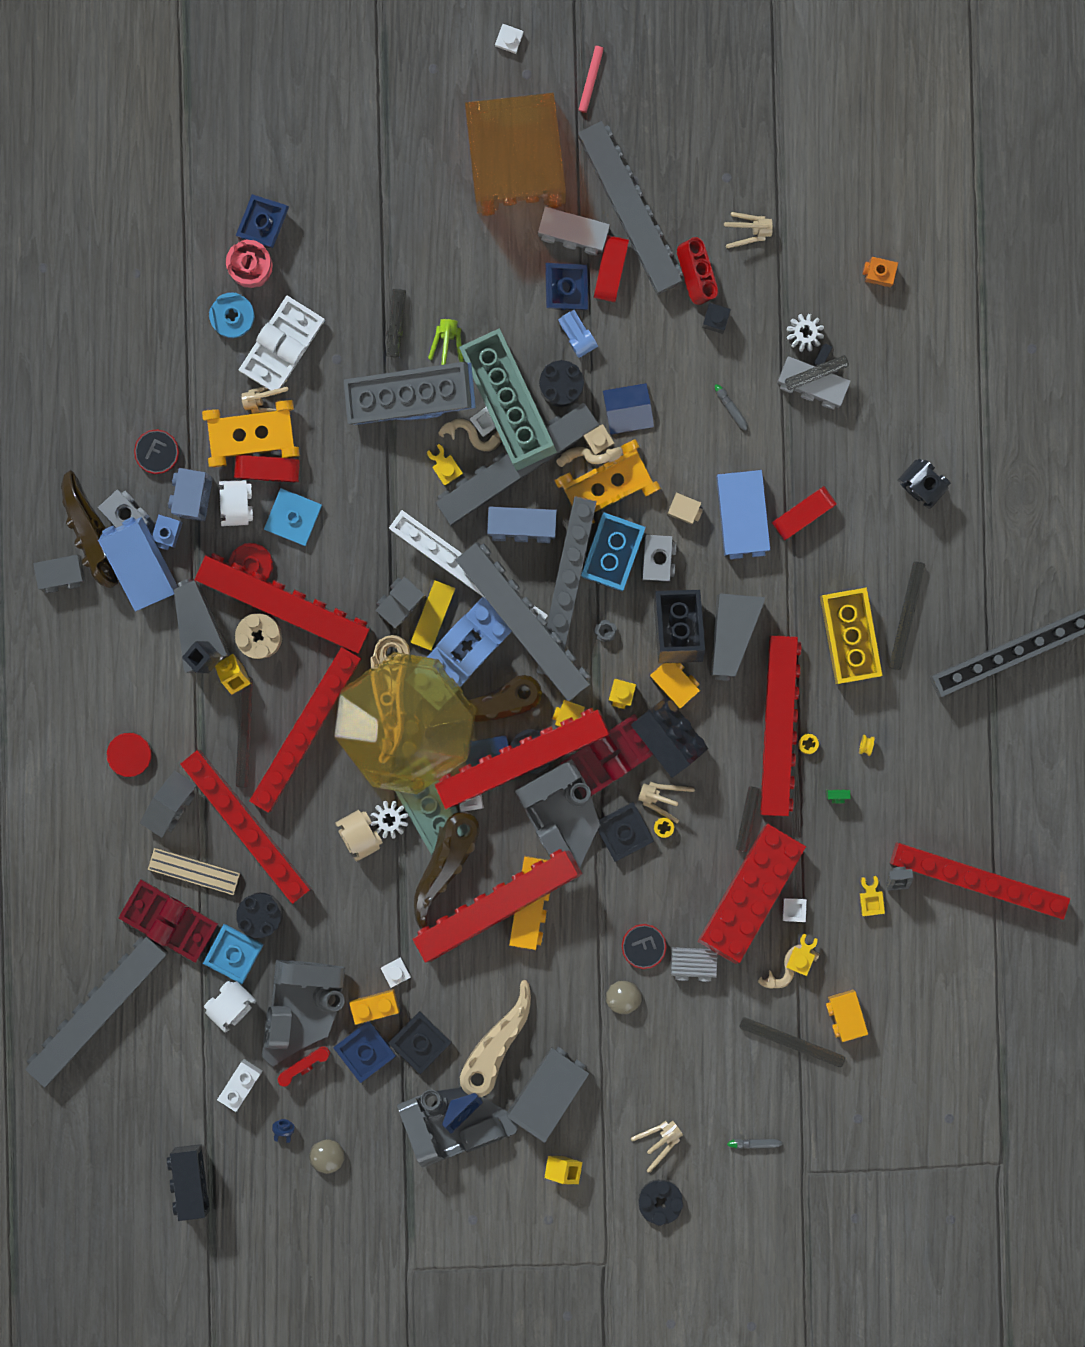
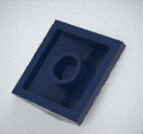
M252 194L236 236L244 240H255L264 247L273 248L289 206Z
M545 263L546 308L555 310H588L587 265Z
M647 383L603 390L610 435L654 427Z
M476 1093L451 1100L442 1125L452 1134L483 1103Z

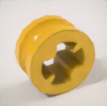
M805 734L800 738L798 746L802 753L813 754L819 747V741L813 734ZM813 739L812 743H815V747H810L809 750L804 749L805 745H802L803 740Z
M866 735L862 736L859 754L866 753L867 756H871L875 737L867 738Z
M659 818L654 824L655 833L661 838L669 837L674 831L673 822L668 818ZM666 821L669 823L667 826H670V831H665L664 834H661L658 824H663Z

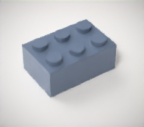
M179 468L178 473H174L172 480L175 492L169 498L168 508L171 509V513L181 518L205 522L213 478L206 472Z
M489 507L487 534L492 537L493 541H506V537L514 538L515 542H528V538L537 539V543H550V540H555L556 510Z

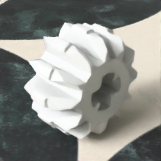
M799 314V322L796 319H792L790 322L794 327L788 326L786 329L788 332L793 333L787 336V340L795 339L791 347L794 348L797 344H800V352L804 350L805 345L809 352L812 351V344L818 347L820 342L817 339L824 338L823 334L817 333L822 331L824 326L816 327L819 319L816 318L811 322V314L807 315L806 320H804L802 314ZM804 328H808L807 331L808 333H811V336L808 335L806 338H804L803 333H801L800 330L802 331Z
M384 801L385 810L377 805L375 808L380 814L371 813L372 817L378 818V821H373L371 826L379 824L380 827L375 832L379 833L383 829V838L388 836V831H390L392 838H396L394 830L396 829L400 834L404 833L399 825L408 826L407 822L401 821L402 818H407L408 814L400 815L399 812L404 809V806H400L396 810V801L392 802L391 808H389L388 802ZM387 813H390L391 817L395 816L396 822L393 821L394 825L389 826L387 822L384 823Z

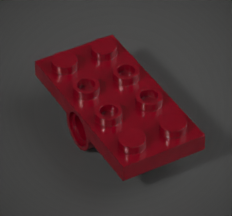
M635 713L610 729L611 735L583 747L561 762L563 764L571 759L574 761L586 785L590 788L591 796L654 755L631 726L638 719ZM577 787L584 798L586 795L584 788Z
M140 879L118 919L146 934L153 941L169 947L195 963L219 924L143 879Z

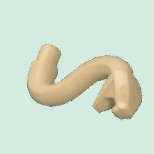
M455 419L446 423L438 433L441 437L448 433L454 440L455 430L457 428H464L468 432L472 445L481 451L495 450L502 443L498 431L495 435H492L490 440L482 442L474 425L465 419Z
M621 447L607 448L605 454L593 455L588 448H571L562 453L561 457L557 459V464L563 467L566 463H570L573 459L584 456L591 464L610 463L619 459L623 450Z
M800 944L794 947L801 949L802 945ZM794 947L788 950L785 955V975L783 978L775 979L769 970V977L766 980L760 977L758 980L759 984L773 989L786 987L792 981L794 971L786 968ZM811 949L809 953L815 955L813 961L816 962L820 954Z

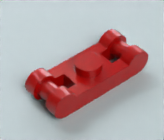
M319 1047L284 1070L278 1076L279 1085L288 1086L293 1076L301 1073V1075L306 1074L313 1069L311 1065L316 1061H326L330 1056L328 1047Z

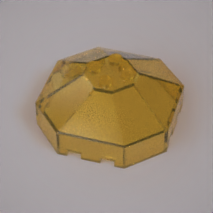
M393 652L384 661L373 666L357 680L343 688L339 698L334 737L372 787L418 794L468 759L471 751L477 709L472 703L467 701L462 694L463 691L455 680L448 676L439 659Z

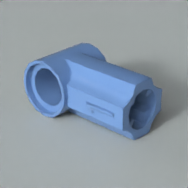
M575 310L568 312L558 319L578 358L598 347L594 337L589 330H586Z

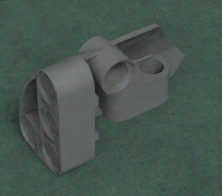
M571 759L514 792L536 829V834L549 858L551 859L550 854L559 849L570 851L580 868L600 823L591 798L590 788L586 785L574 761ZM577 787L584 788L586 792L585 797L581 800L574 796V790Z
M276 960L272 1002L266 1014L262 1057L272 1067L297 1051L328 1037L336 1013L342 1009L345 1003V998L342 994L345 967L304 961ZM335 995V1002L329 1005V997Z
M462 1087L440 1091L427 1090L420 1096L397 1104L416 1159L422 1168L464 1151L471 1152L516 1134L519 1125L507 1117V1111L485 1097H479L483 1103L450 1134L442 1123L450 1101L468 1095L463 1091ZM436 1096L438 1099L437 1104L433 1107L427 1106L428 1098Z

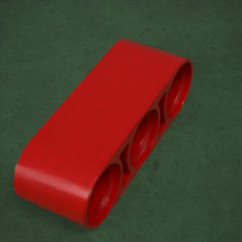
M607 235L593 298L610 302L616 301L629 239Z
M693 237L677 247V256L691 301L696 305H702L716 298L718 287L705 244L700 238Z
M236 455L234 478L299 482L300 460Z
M823 486L774 520L772 524L785 541L837 503L826 487Z

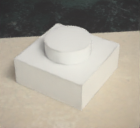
M502 24L495 47L516 54L524 31Z
M487 407L470 418V421L483 437L496 428Z
M482 794L460 804L462 812L484 808Z
M783 898V921L806 922L807 900Z
M401 957L381 967L391 988L411 978Z

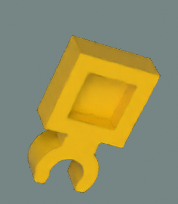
M438 444L439 455L433 456L430 451H427V454L431 460L437 462L432 468L443 485L446 486L463 475L451 455L447 458L444 457V449Z
M873 876V884L870 886L866 884L865 877H861V885L866 892L859 893L862 916L885 914L882 891L876 892L875 889L878 886L877 876Z
M803 934L800 939L802 947L801 949L794 947L786 968L807 976L815 955L809 952L817 945V939L815 938L811 945H807L805 943L806 934Z

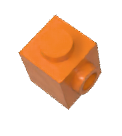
M871 257L869 262L865 261L862 275H866L865 282L891 287L894 283L898 262Z

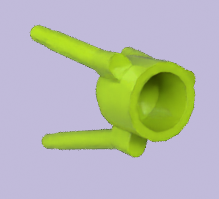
M452 319L440 320V326L436 327V335L428 357L429 360L433 359L441 335V338L444 339L441 365L446 364L449 340H454V336L456 337L458 360L463 362V355L459 348L462 344L460 337L461 328H457L458 321Z

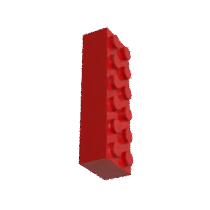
M769 824L763 826L697 942L734 964L740 963L806 846Z

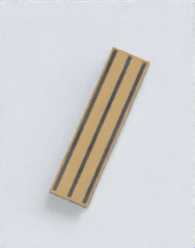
M157 848L153 850L148 870L231 895L235 894L241 874Z

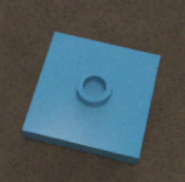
M280 488L264 530L306 546L322 504Z
M224 923L203 964L243 984L264 944Z

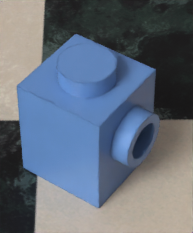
M158 515L152 534L157 547L168 550L169 546L175 548L183 522Z

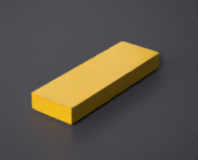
M434 580L411 643L432 651L456 588Z

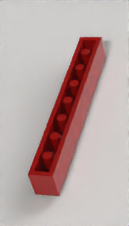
M218 554L205 555L194 580L356 653L361 651L370 627L366 626L368 622L358 617H355L354 620L346 617V612L335 608L334 611L326 608V603L318 599H314L312 602L305 598L306 594L295 589L292 593L285 589L286 585L275 580L273 583L264 580L266 576L253 571L252 574L245 572L244 566L232 562V565L224 562V557Z
M769 636L761 815L789 816V812H793V798H790V789H794L795 781L794 776H791V767H795L796 754L792 753V744L796 745L797 731H793V722L798 720V709H794V700L799 698V687L795 686L796 678L800 677V664H796L797 655H801V642H797L798 637Z
M343 647L340 648L249 802L268 813L271 812L362 658Z
M593 708L580 713L582 717L573 720L571 717L560 722L561 727L554 730L552 726L540 731L541 736L535 739L532 736L519 741L521 745L512 748L510 745L499 750L500 755L492 758L490 754L479 759L480 764L474 767L468 764L459 768L460 773L451 776L449 773L438 778L439 783L434 785L444 808L450 809L611 735L600 710L594 711Z
M196 750L180 763L292 904L312 889L201 750Z
M898 842L895 844L890 864L906 867V869H912L914 872L1063 920L1071 899Z
M562 849L550 854L551 859L543 862V860L534 863L530 866L532 870L524 873L521 871L511 877L513 881L506 885L504 882L492 888L494 892L486 896L484 893L474 898V904L467 906V904L462 905L454 910L455 915L448 917V915L443 916L436 921V926L432 928L427 926L417 932L418 936L413 938V941L424 962H432L582 875L571 852L562 851Z

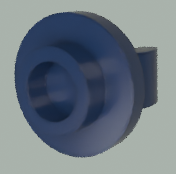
M286 1119L274 1122L272 1125V1131L275 1133L274 1141L278 1142L279 1136H286V1143H289L295 1130L294 1124Z

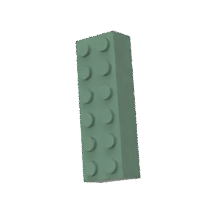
M500 328L460 346L459 348L465 361L472 364L473 379L515 470L523 469L557 453Z

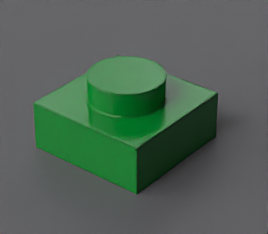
M826 790V799H831V803H845V799H850V790Z

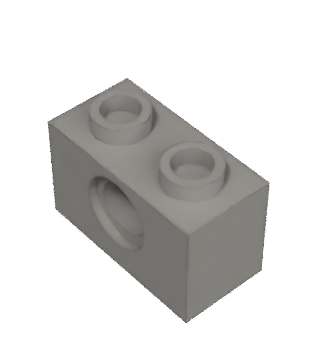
M117 489L98 507L116 528L122 526V522L125 521L120 515L121 511L125 508L131 510V517L135 519L142 517L146 526L151 524L147 520L150 516L141 507L137 509L132 504L134 499L126 490L122 493Z
M645 535L643 581L669 582L670 577H674L675 564H671V555H676V542L672 541V536ZM660 552L665 555L666 561L664 564L658 565L654 562L653 556L655 553Z

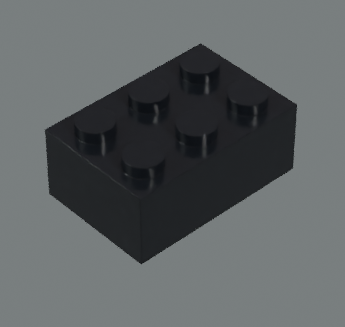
M700 590L655 591L654 613L658 663L703 662L705 642Z
M668 696L631 724L671 778L691 765L709 749L703 738L696 733L689 720L682 715L677 705Z
M202 1144L175 1147L170 1153V1157H167L168 1171L172 1170L170 1191L175 1193V1202L172 1203L174 1216L177 1215L178 1221L205 1218L210 1211Z

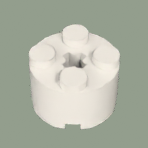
M246 480L219 481V487H224V490H220L221 518H225V521H221V526L248 525V521L253 520L252 506H248L247 500L252 497L251 484H246Z
M237 981L234 983L226 982L219 990L221 994L216 999L212 997L204 1005L206 1009L205 1014L225 1033L230 1030L227 1027L232 1023L235 1026L251 1010L250 1003H256V999Z

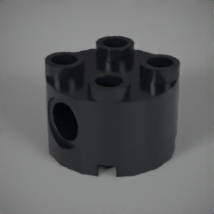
M565 360L553 361L546 365L539 381L540 392L543 398L552 406L566 407L575 403L581 396L584 386L583 375L579 367Z
M918 459L907 468L897 481L901 483L900 485L918 502L924 500L923 506L931 509L949 489L948 486L951 482L943 475L938 476L933 471L935 467L930 462Z
M256 892L247 896L239 904L236 911L239 929L253 938H264L271 935L280 927L283 919V909L279 901L273 895L266 892Z

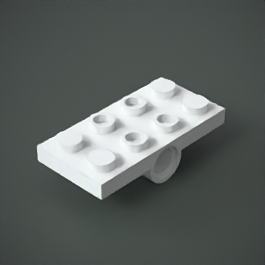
M286 296L270 322L259 333L256 344L239 368V371L268 390L282 388L325 319L291 297Z

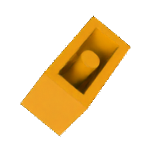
M663 663L650 677L680 709L700 691L697 688L700 684L692 675L689 677L685 675L682 671L685 667L681 663Z
M394 989L351 1000L349 1003L355 1025L394 1015L400 1011Z
M855 990L828 997L829 1003H826V1008L829 1016L834 1017L835 1024L832 1025L836 1038L840 1037V1040L845 1042L868 1035Z

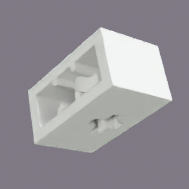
M243 1059L217 1100L236 1112L259 1078L262 1070Z

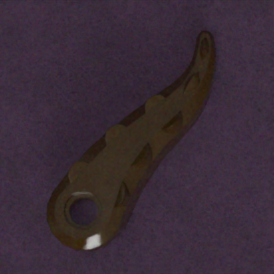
M70 470L64 474L61 483L62 503L68 515L66 524L74 530L77 536L74 542L75 546L84 552L85 557L82 560V564L90 568L93 578L101 586L112 588L118 584L119 580L98 541L103 534L102 531L106 528L81 493L75 474Z
M521 675L486 695L451 705L431 721L425 731V737L431 738L439 729L450 724L494 721L527 712L537 706L541 700V686L533 677ZM522 686L530 689L531 694L527 699H521L517 694L518 689Z
M460 811L454 813L447 819L444 827H439L432 858L417 886L414 897L415 920L421 929L427 927V914L433 901L440 893L446 891L447 885L455 875L462 871L463 864L475 849L480 827L477 819L468 812ZM463 824L467 825V833L459 836L457 833L458 827Z

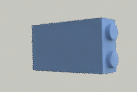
M762 470L718 474L716 481L724 556L730 555V559L743 558V554L752 553V557L765 556V552L770 551Z
M131 517L123 521L120 527L115 528L111 526L102 531L103 534L98 541L135 611L174 595V589L178 588L142 517L138 519Z

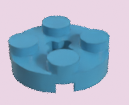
M237 293L220 295L209 311L212 327L220 335L227 338H238L245 335L251 330L255 318L251 303ZM231 309H233L234 313H238L235 321H231L229 318L226 319V315L229 314Z

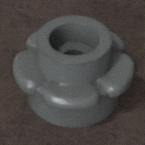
M602 620L595 627V634H597V638L602 642L612 641L616 636V625L610 623L609 620Z

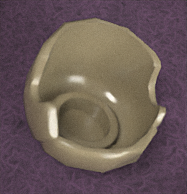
M617 981L610 985L606 992V1003L615 1013L630 1014L637 1010L642 1002L640 989L635 983L629 981Z
M331 1139L315 1143L309 1153L312 1167L324 1174L333 1173L340 1169L345 1159L343 1148L338 1142Z

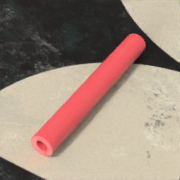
M595 46L578 109V111L587 113L604 50L601 46Z

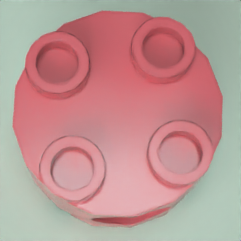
M243 240L233 245L226 257V267L230 276L237 284L243 287H260L264 285L272 273L273 263L269 252L262 244L255 240Z

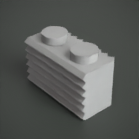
M672 947L671 976H675V980H689V976L698 977V981H711V977L716 978V952L711 949Z

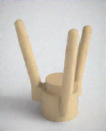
M731 212V216L752 220L753 223H724L725 227L753 228V235H757L727 244L726 248L737 247L756 241H765L766 237L772 236V219H765V216Z
M263 386L251 389L249 392L242 393L243 407L245 411L251 410L252 414L276 411V409L259 408V406L263 405L262 398L286 392L288 387L263 392L268 390Z
M650 782L649 785L644 783L638 800L642 801L644 806L650 807L666 818L678 823L679 820L653 804H656L658 800L678 806V802L659 796L660 791L656 789L694 792L695 788L663 785Z
M664 1121L659 1126L631 1138V1141H636L663 1130L660 1132L663 1138L653 1145L647 1153L651 1154L665 1142L668 1146L647 1169L648 1173L659 1164L672 1147L680 1141L679 1138L683 1136L674 1121H671L669 1124Z

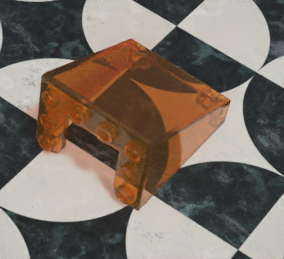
M554 93L465 102L477 213H482V216L494 215L496 210H499V203H503L504 206L516 205L517 201L526 200V203H537L541 198H543V204L548 205L549 208L562 207L561 204L566 203V187Z

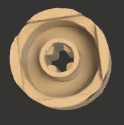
M251 614L245 617L237 626L235 641L240 651L246 656L264 659L278 651L282 643V632L280 626L273 618L264 614ZM262 631L263 641L258 640L255 642L256 637L254 633Z
M359 810L335 822L336 827L341 826L342 828L338 832L349 852L356 853L357 856L354 857L356 862L379 850V845L383 843L378 833L372 832L369 825L372 822L367 813L364 811L360 812Z

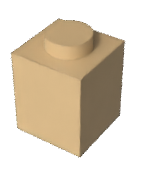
M603 424L583 436L593 455H599L606 451L607 448L614 446V442Z
M676 493L667 515L692 525L694 520L699 521L703 509L699 508L701 502Z

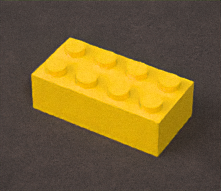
M867 587L820 596L835 684L882 676Z

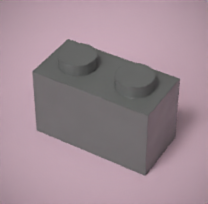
M80 555L33 563L38 590H45V594L58 592V587L67 586V589L81 587L80 583L86 582Z

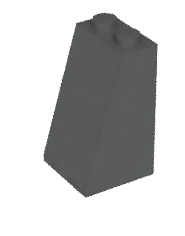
M190 578L179 582L178 588L174 589L182 656L195 641L210 642L223 657L221 660L230 656L231 653L200 582L190 580ZM183 660L185 673H193V669Z
M732 594L717 595L710 674L715 676V680L730 681V677L736 676L763 607L765 597Z
M552 1047L550 1048L506 1113L509 1119L544 1143L589 1075L585 1071L587 1068L585 1064L577 1059L575 1062L567 1058L569 1054L560 1047H557L556 1050Z

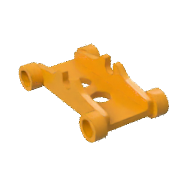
M293 400L275 402L276 411L225 418L220 417L219 409L202 411L203 421H207L212 456L208 458L209 468L226 466V457L236 455L261 454L281 450L282 458L299 457V447H294L290 411L294 410ZM259 426H265L268 429V435L263 439L258 438L255 434ZM236 429H243L245 431L246 437L243 441L239 442L234 439L233 433Z
M636 439L621 446L624 455L620 456L619 459L610 463L607 462L575 480L570 472L554 480L558 488L563 487L572 506L575 496L596 500L594 513L641 489L645 497L661 489L657 481L653 482L638 454L637 449L640 446ZM616 473L624 477V483L621 486H615L611 482V477ZM599 483L603 485L604 493L601 496L593 495L591 488L594 484Z

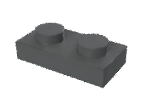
M906 867L893 868V871H889L886 881L887 891L909 889L913 880L912 869L906 870Z

